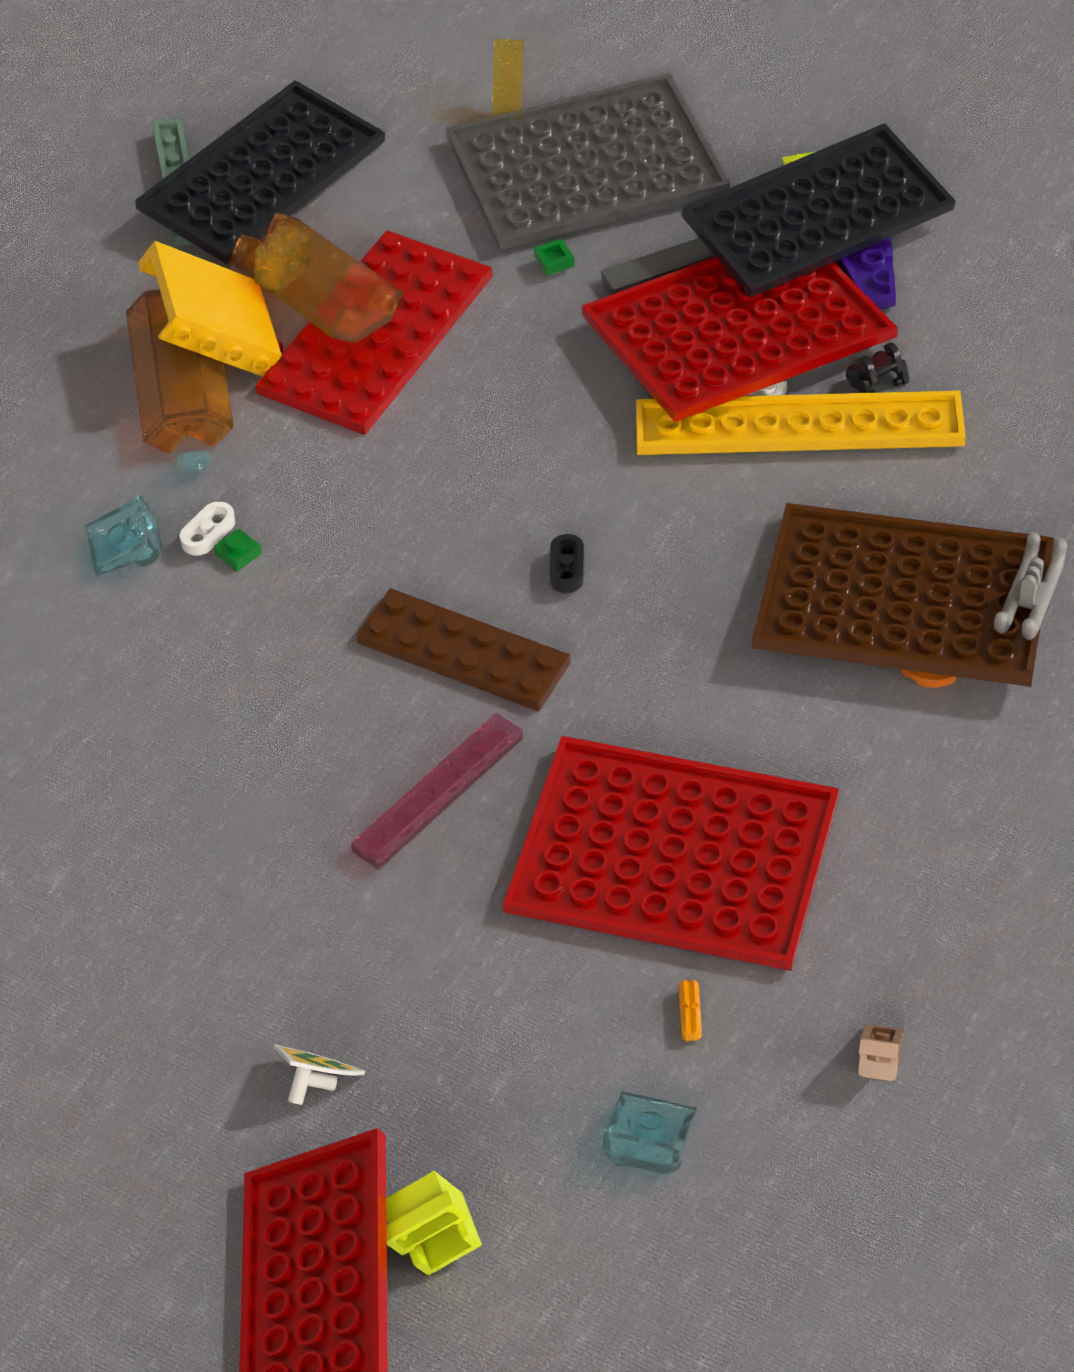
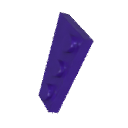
M891 237L837 260L843 272L879 309L896 306Z

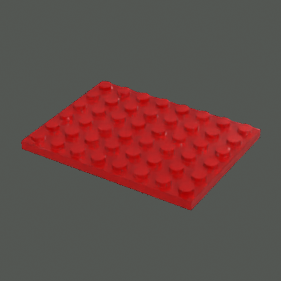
M713 257L582 305V316L674 422L897 337L898 327L834 262L750 298L719 260Z
M561 735L503 903L504 913L792 971L838 803L839 788Z

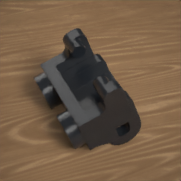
M893 342L884 345L885 351L876 352L873 358L870 359L866 355L858 358L859 364L850 365L846 371V378L850 381L851 387L860 393H876L874 389L871 390V387L877 384V377L889 371L897 374V377L893 379L895 386L910 382L906 361L901 359L898 347Z

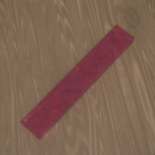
M495 713L351 842L352 852L379 870L523 739L522 729L498 713Z

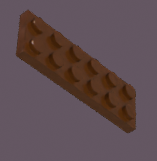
M389 588L357 633L358 644L536 711H540L571 664L570 654L391 588Z

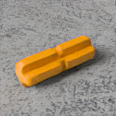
M683 980L679 983L681 1038L687 1042L691 1040L698 1041L702 1037L699 983L696 980Z

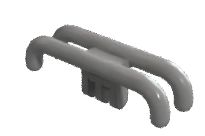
M1036 532L1029 533L1023 559L1003 609L995 615L994 627L998 633L1003 634L1009 630L1017 608L1020 606L1032 609L1029 618L1025 619L1022 623V636L1026 640H1032L1036 637L1063 569L1067 552V541L1065 539L1059 538L1054 542L1050 564L1044 580L1041 582L1044 562L1037 557L1041 538Z

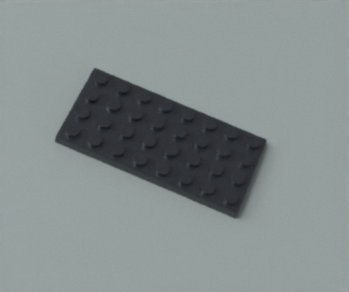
M294 80L135 200L136 209L227 265L385 141V132Z
M883 123L682 208L681 217L746 294L752 298L954 210L956 200L893 131Z

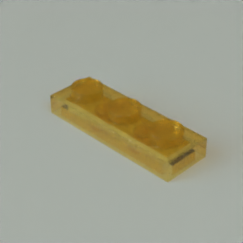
M494 39L492 116L516 111V113L522 111L524 40ZM521 115L515 117V121H521Z

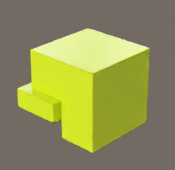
M432 1171L386 1198L387 1245L402 1256L409 1252L413 1265L427 1276L482 1246L462 1192L436 1171Z

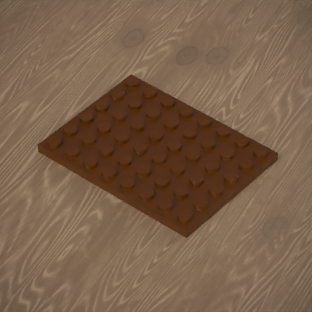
M786 503L752 638V649L1031 687L1040 628L1034 639L1026 640L1022 636V623L1025 619L1029 618L1032 609L1018 606L1009 630L1003 634L998 633L994 627L995 615L1003 609L1023 559L1029 534ZM1040 536L1041 540L1037 557L1044 562L1041 582H1043L1050 564L1054 537Z

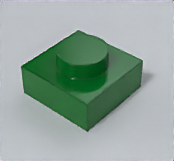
M562 238L534 247V257L546 276L575 267L574 256Z
M239 528L214 545L215 555L235 571H239L262 554L261 545Z

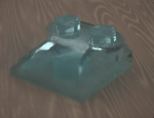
M141 495L85 525L93 570L97 576L135 562L138 566H148L157 561L162 552V541L157 519L148 502Z
M622 1091L603 1134L602 1147L605 1149V1155L619 1166H631L649 1170L659 1175H667L677 1171L682 1165L683 1151L696 1116L697 1107Z

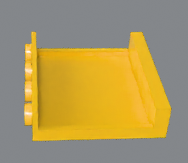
M154 241L139 260L138 266L141 272L157 278L169 320L158 335L159 339L263 377L282 355L259 282L160 242Z

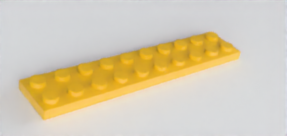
M961 390L743 396L677 422L670 418L655 399H636L637 455L965 446L966 440Z

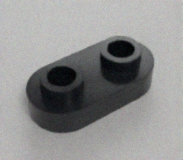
M573 534L559 535L552 540L550 545V584L556 591L561 593L575 592L581 588L584 582V544L578 536Z

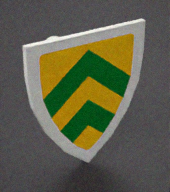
M273 1044V1049L290 1065L297 1066L288 1101L294 1104H303L307 1086L330 1091L335 1090L337 1076L312 1070L340 1075L365 1074L364 1070L327 1057Z

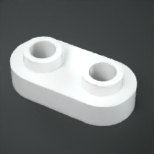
M213 502L206 505L181 530L180 540L182 549L187 554L194 556L208 553L235 525L234 510L231 505L225 502Z

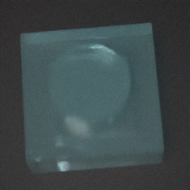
M210 449L178 453V467L186 466V472L206 470L205 463L212 462Z

